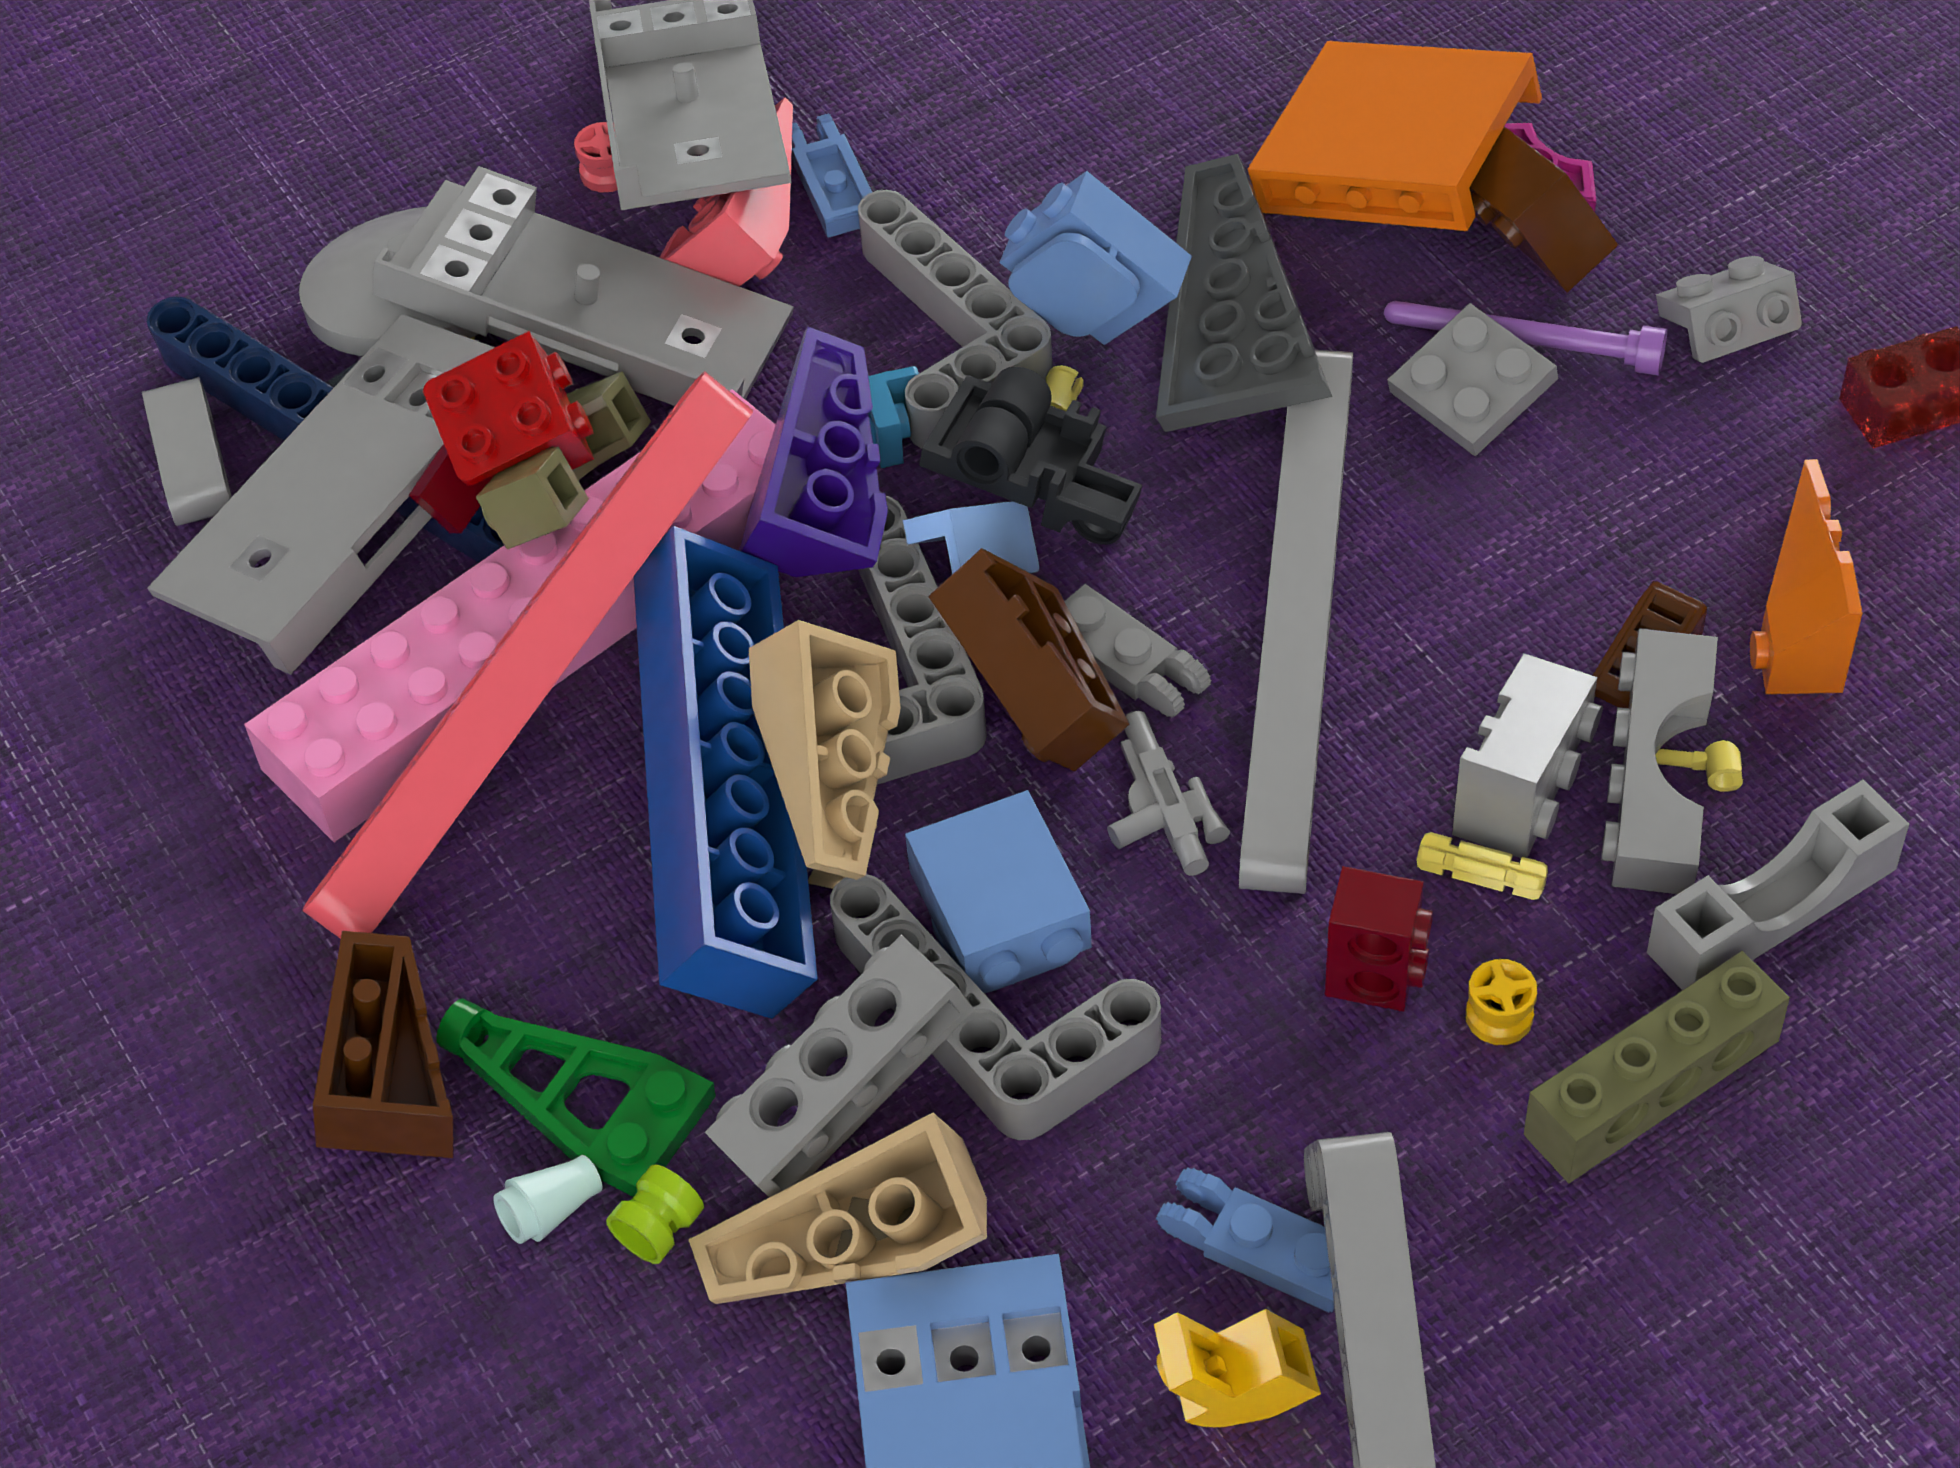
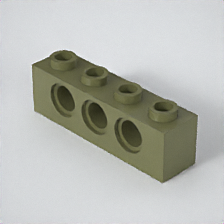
M1741 951L1532 1090L1529 1094L1523 1135L1568 1184L1779 1042L1790 997L1755 962Z

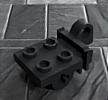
M1015 366L1002 370L993 384L967 375L924 444L919 466L1033 508L1038 498L1046 501L1041 526L1059 533L1067 522L1072 521L1075 530L1092 543L1108 545L1119 540L1132 517L1140 497L1142 485L1093 467L1101 453L1106 426L1098 423L1101 410L1092 407L1088 416L1085 417L1079 414L1081 403L1072 400L1067 411L1051 406L1052 395L1046 381L1034 371L1024 367Z

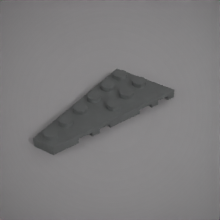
M1235 154L1186 166L1176 243L1192 257L1177 297L1169 302L1156 418L1164 432L1333 397L1251 181L1239 155Z

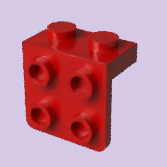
M530 331L430 379L424 385L423 394L456 475L466 485L477 484L552 446H559L572 470L594 460L585 439L594 434L593 428L581 404L578 401L570 404L564 388L573 384L569 372L559 354L554 352L547 355Z

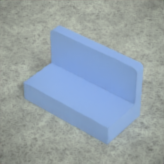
M1011 501L952 508L903 520L907 545L946 540L952 574L981 548L1030 574L1039 571L1029 511L1025 505Z

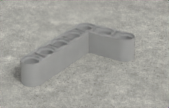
M877 190L861 199L858 205L862 251L867 261L962 346V348L919 373L907 383L905 399L911 430L910 439L916 446L921 449L923 448L967 375L993 384L1002 370L1017 366L1034 371L1046 381L1049 370L1053 368L1051 331L1048 324L1039 315L1018 300L1004 284L900 193L891 190Z
M886 496L888 514L877 562L872 568L858 569L891 649L896 651L897 663L908 688L899 690L901 709L897 727L888 731L884 753L890 757L886 776L878 779L877 785L969 757L983 747L987 737L982 687L965 649L928 597L938 587L919 544L907 545L903 520H907V517L899 502L889 496Z
M866 874V876L858 880L848 877L843 878L834 886L830 895V906L836 943L842 953L861 974L867 961L877 951L889 947L902 935L958 987L975 1009L932 1055L998 1130L1007 1137L1017 1140H1031L1043 1135L1147 1064L1158 1054L1161 1046L1160 997L1156 990L1146 982L1137 979L1117 981L1029 1040H1026L884 882L875 876ZM869 915L866 918L856 919L858 916ZM1126 1020H1135L1142 1022L1137 1025L1130 1026L1120 1024L1121 1022ZM977 1047H988L992 1049L985 1053H975L970 1051ZM1074 1056L1088 1058L1082 1062L1066 1061V1059ZM1017 1093H1030L1034 1095L1022 1100L1010 1098Z
M1384 1132L1317 1139L1304 1149L1305 1180L1311 1211H1323L1353 1467L1436 1468L1399 1167L1392 1133Z

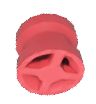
M597 122L588 125L579 131L574 140L575 153L580 161V178L584 186L592 191L601 193L616 191L617 184L607 122Z

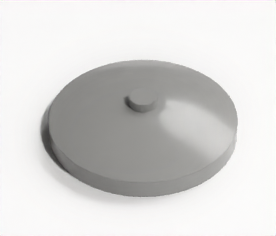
M427 207L394 212L358 225L331 241L312 259L303 273L299 296L308 326L319 340L336 350L363 357L402 314L468 338L478 335V333L372 295L374 260L382 248L386 247L389 248L390 262Z

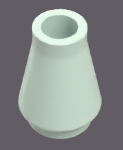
M581 1155L569 1162L506 1180L505 1189L494 1195V1206L502 1225L514 1241L522 1244L532 1238L540 1242L590 1197L601 1192L603 1189L602 1181L591 1160L585 1155Z

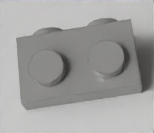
M1759 256L1736 259L1728 264V270L1711 276L1708 274H1696L1684 277L1676 282V288L1656 294L1659 316L1688 329L1692 357L1701 363L1798 330L1802 325L1794 272L1765 262Z

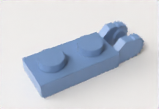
M828 113L817 116L816 129L820 141L807 144L798 124L792 123L791 153L794 167L827 238L860 229L858 205L862 198L872 193L845 134L840 135L832 117Z
M1187 1167L1186 1170L1183 1169L1175 1184L1177 1190L1187 1200L1198 1203L1201 1207L1215 1212L1219 1216L1214 1225H1212L1201 1213L1190 1208L1186 1209L1174 1202L1173 1204L1167 1202V1204H1163L1155 1219L1158 1221L1157 1224L1161 1226V1229L1174 1238L1177 1237L1182 1242L1203 1250L1204 1257L1328 1313L1333 1312L1334 1300L1324 1226L1236 1187L1232 1191L1220 1178L1211 1174H1205L1195 1168L1190 1169Z

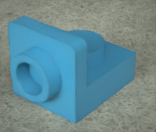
M915 366L868 376L873 405L869 418L873 444H878L880 468L904 463L902 439L911 437L906 409L905 388L907 383L919 374Z

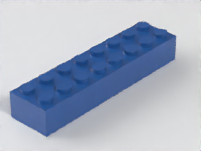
M673 526L662 537L634 575L659 985L773 1019L818 980L807 867L752 708L749 648L784 628L778 566Z

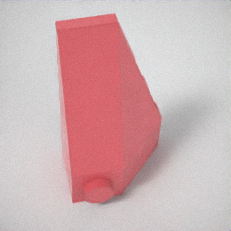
M785 97L775 105L791 175L793 104ZM791 183L699 198L693 206L698 213L688 226L689 231L684 226L679 227L667 242L659 258L739 287L754 275L760 280L765 278L783 258V254L779 249L789 231Z

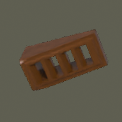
M1658 581L1651 582L1592 675L1597 677L1595 696L1616 707L1629 708L1630 692L1618 690L1619 677L1615 676V673L1620 671L1622 653H1635L1639 629L1703 635L1707 614L1706 605Z

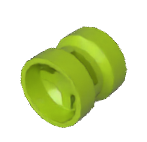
M651 1165L636 1183V1195L630 1201H621L608 1216L606 1223L614 1237L629 1251L647 1262L659 1264L675 1245L673 1233H676L679 1228L690 1227L704 1210V1204L692 1186L678 1174L666 1167Z

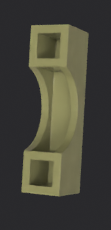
M623 371L567 394L570 404L575 401L581 404L593 428L594 434L585 439L594 460L572 470L559 446H552L497 473L476 496L482 507L483 516L487 524L498 533L507 550L568 526L589 500L579 480L606 460L630 448L651 423Z

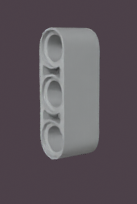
M197 377L143 391L142 396L160 476L175 525L180 526L214 517L232 498L210 406L201 378Z

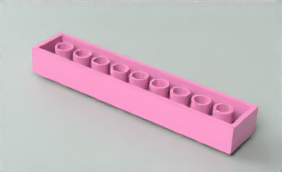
M731 389L730 392L753 409V413L667 532L673 526H676L733 549L740 550L750 506L776 424ZM639 453L584 490L589 500L568 526L508 550L504 545L244 724L261 770L334 843L369 818ZM634 577L554 686L637 628Z

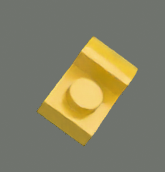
M1267 1309L1218 1333L1178 1312L1154 1324L1160 1353L1157 1355V1368L1169 1391L1180 1396L1187 1423L1203 1427H1227L1264 1420L1321 1395L1304 1329Z

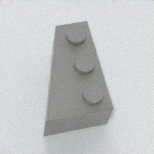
M1523 654L1499 693L1497 702L1501 704L1495 717L1486 715L1479 727L1478 734L1485 736L1479 751L1466 747L1460 757L1452 835L1495 850L1513 854V856L1518 858H1528L1537 837L1548 839L1559 810V802L1553 800L1559 788L1570 790L1581 761V754L1575 751L1580 740L1586 742L1593 740L1601 719L1603 706L1594 703L1597 677Z

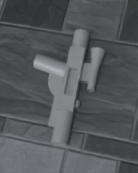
M1142 711L1131 712L1126 715L1130 725L1124 729L1128 740L1121 741V749L1135 780L1128 794L1129 808L1132 814L1107 827L1109 837L1115 847L1121 849L1163 828L1173 853H1177L1185 874L1189 876L1198 875L1208 868L1209 862L1199 841L1195 822H1203L1205 840L1209 844H1217L1224 841L1230 835V830L1213 809L1199 777L1191 778L1188 781L1190 791L1181 792L1173 773L1175 769L1173 762L1167 759L1163 748L1159 747L1145 713Z

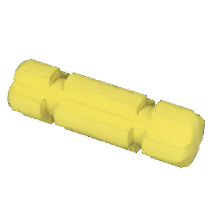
M1432 832L1424 835L1417 854V867L1421 870L1443 875L1444 870L1452 871L1451 878L1502 892L1505 886L1512 887L1513 895L1531 900L1539 899L1543 893L1548 874V866L1544 862L1522 857L1519 863L1512 861L1513 854L1462 840L1459 846L1451 844V837Z

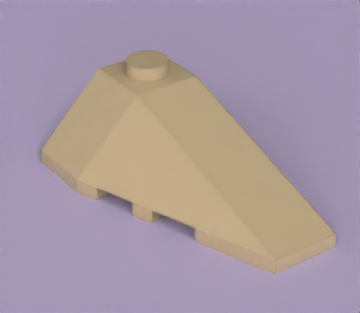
M797 620L749 648L752 708L806 867L858 880L866 876L879 810L874 802L878 779L887 775L890 757L884 753L888 731L897 727L901 709L896 651Z
M931 1113L689 1239V1243L709 1300L714 1304H721L844 1284L851 1281L924 1271L987 1238V1197L963 1138L935 1113ZM852 1197L869 1199L868 1212L872 1223L889 1237L876 1241L872 1231L848 1213ZM909 1207H914L911 1216L905 1222L897 1225L898 1218L902 1212ZM852 1229L853 1235L850 1246L843 1254L835 1257L842 1231Z

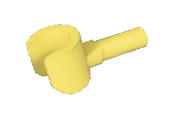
M1730 741L1714 742L1705 749V752L1659 749L1655 754L1659 765L1706 770L1707 783L1713 790L1729 792L1739 789L1743 784L1740 751Z

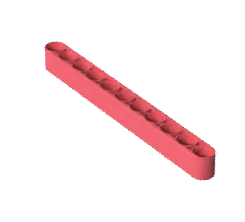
M705 371L692 383L305 903L302 909L303 912L340 939L342 931L372 933L744 427L752 415L753 409Z

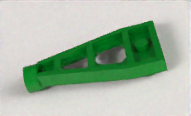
M464 998L457 1000L449 1007L437 1031L436 1041L439 1047L463 1058L466 1065L571 1160L585 1155L594 1164L601 1181L632 1197L637 1193L636 1183L651 1165L667 1166L716 1097L714 1082L656 1053L498 1016ZM487 1035V1041L483 1045H481L485 1036ZM534 1049L565 1061L543 1092H536L510 1073L526 1050ZM598 1075L622 1081L631 1089L601 1129H591L585 1126L565 1106V1101L585 1076Z

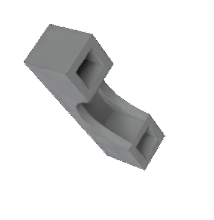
M1639 629L1635 653H1622L1618 690L1629 691L1630 700L1629 708L1617 707L1613 746L1625 747L1623 765L1611 764L1607 803L1619 804L1618 822L1606 821L1601 858L1604 861L1614 862L1613 887L1678 894L1695 884L1699 867L1704 807L1682 796L1666 781L1659 769L1655 754L1665 742L1678 733L1706 725L1714 689L1718 637Z
M1861 780L1814 809L1793 840L1774 859L1752 875L1728 885H1717L1708 875L1657 906L1654 912L1647 954L1682 991L1741 951L1751 960H1754L1895 871L1909 823L1867 782Z

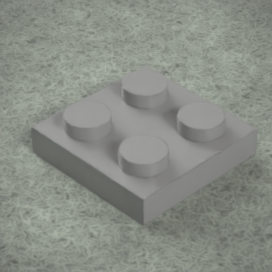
M1469 303L1387 380L1390 393L1472 455L1476 456L1558 380L1557 366Z

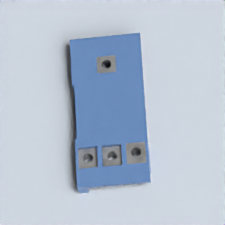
M1059 1254L846 1282L866 1468H1090L1081 1411L1079 1381ZM1036 1355L1046 1357L1045 1360L1040 1362H1032L1028 1360L1030 1357ZM963 1365H971L975 1367L972 1370L966 1372L956 1370L958 1367Z

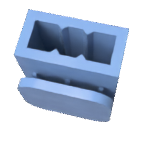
M1086 171L1068 185L1062 182L1057 184L1049 191L1038 207L1032 211L1025 208L1012 219L1005 231V237L1009 240L999 263L1011 272L1008 285L1012 294L1055 329L1066 335L1076 337L1090 334L1105 345L1177 297L1192 256Z
M1028 790L905 834L909 870L932 917L934 935L942 948L983 993L998 990L1063 966L1080 952L1092 948L1090 910Z

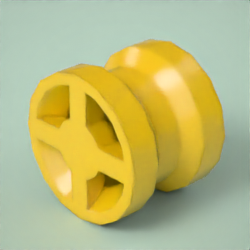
M1494 959L1482 963L1473 971L1469 980L1466 1023L1474 1035L1487 1043L1509 1045L1520 1041L1529 1033L1533 1024L1534 1005L1537 999V982L1531 971L1521 963L1509 959ZM1492 1000L1495 1003L1500 1004L1502 1010L1496 1009L1493 1006H1491Z

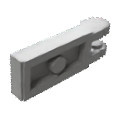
M1084 584L1064 601L1105 679L1134 700L1140 698L1156 711L1159 710L1166 717L1170 716L1173 718L1184 709V698H1182L1177 688L1172 683H1168L1162 676H1168L1180 686L1186 687L1193 694L1202 693L1211 685L1210 682L1212 680H1210L1208 670L1204 668L1198 659L1195 660L1185 650H1177L1174 645L1088 585Z

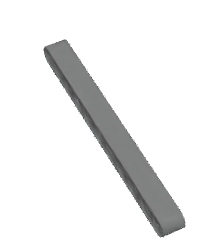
M1315 350L1333 397L1287 406L1241 845L1239 889L1305 894L1349 418L1353 352Z

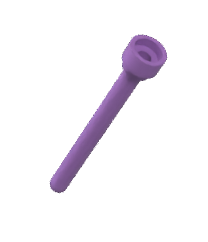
M1392 301L1386 305L1384 316L1392 324L1440 331L1462 310ZM1486 314L1526 344L1623 358L1624 365L1635 366V372L1660 375L1667 341V329L1643 325L1641 331L1630 329L1629 335Z

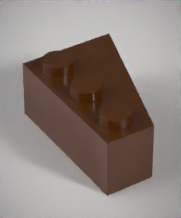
M1504 126L1469 188L1476 218L1484 225L1491 222L1497 233L1512 248L1516 249L1518 247L1568 293L1618 246V243L1569 176Z
M981 548L928 596L1021 730V737L1027 749L1040 761L1048 762L1050 760L1075 772L1130 725L1057 587Z
M342 931L313 1100L316 1147L454 1158L453 1115L441 1076L436 1044L433 1042L427 1017V1006L409 936Z

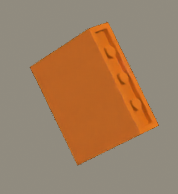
M1327 41L1247 169L1262 213L1468 231L1476 217L1469 189L1517 103L1539 104L1542 100L1533 53Z

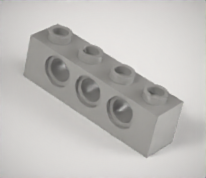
M900 935L889 947L880 949L867 961L863 973L841 996L833 997L819 1009L814 1023L792 1045L781 1048L771 1057L765 1072L743 1094L731 1098L723 1105L716 1121L705 1133L768 1197H771L810 1177L975 1009L947 976L904 936ZM890 1008H896L894 1016L887 1023L874 1027L876 1019L882 1012ZM847 1056L846 1063L839 1072L826 1076L827 1069L832 1062ZM798 1105L795 1116L788 1123L777 1126L781 1114L786 1109Z

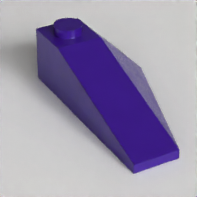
M807 327L750 506L739 551L778 566V572L795 578L872 568L878 559L888 508L886 494L880 493L877 467L881 460L878 444H873L869 414L873 409L864 347Z

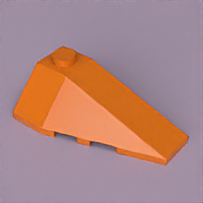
M1817 459L1804 461L1768 596L1761 631H1752L1750 637L1751 666L1753 669H1762L1766 694L1843 693L1862 617L1854 564L1850 552L1840 551L1839 549L1842 529L1839 520H1830L1831 498Z

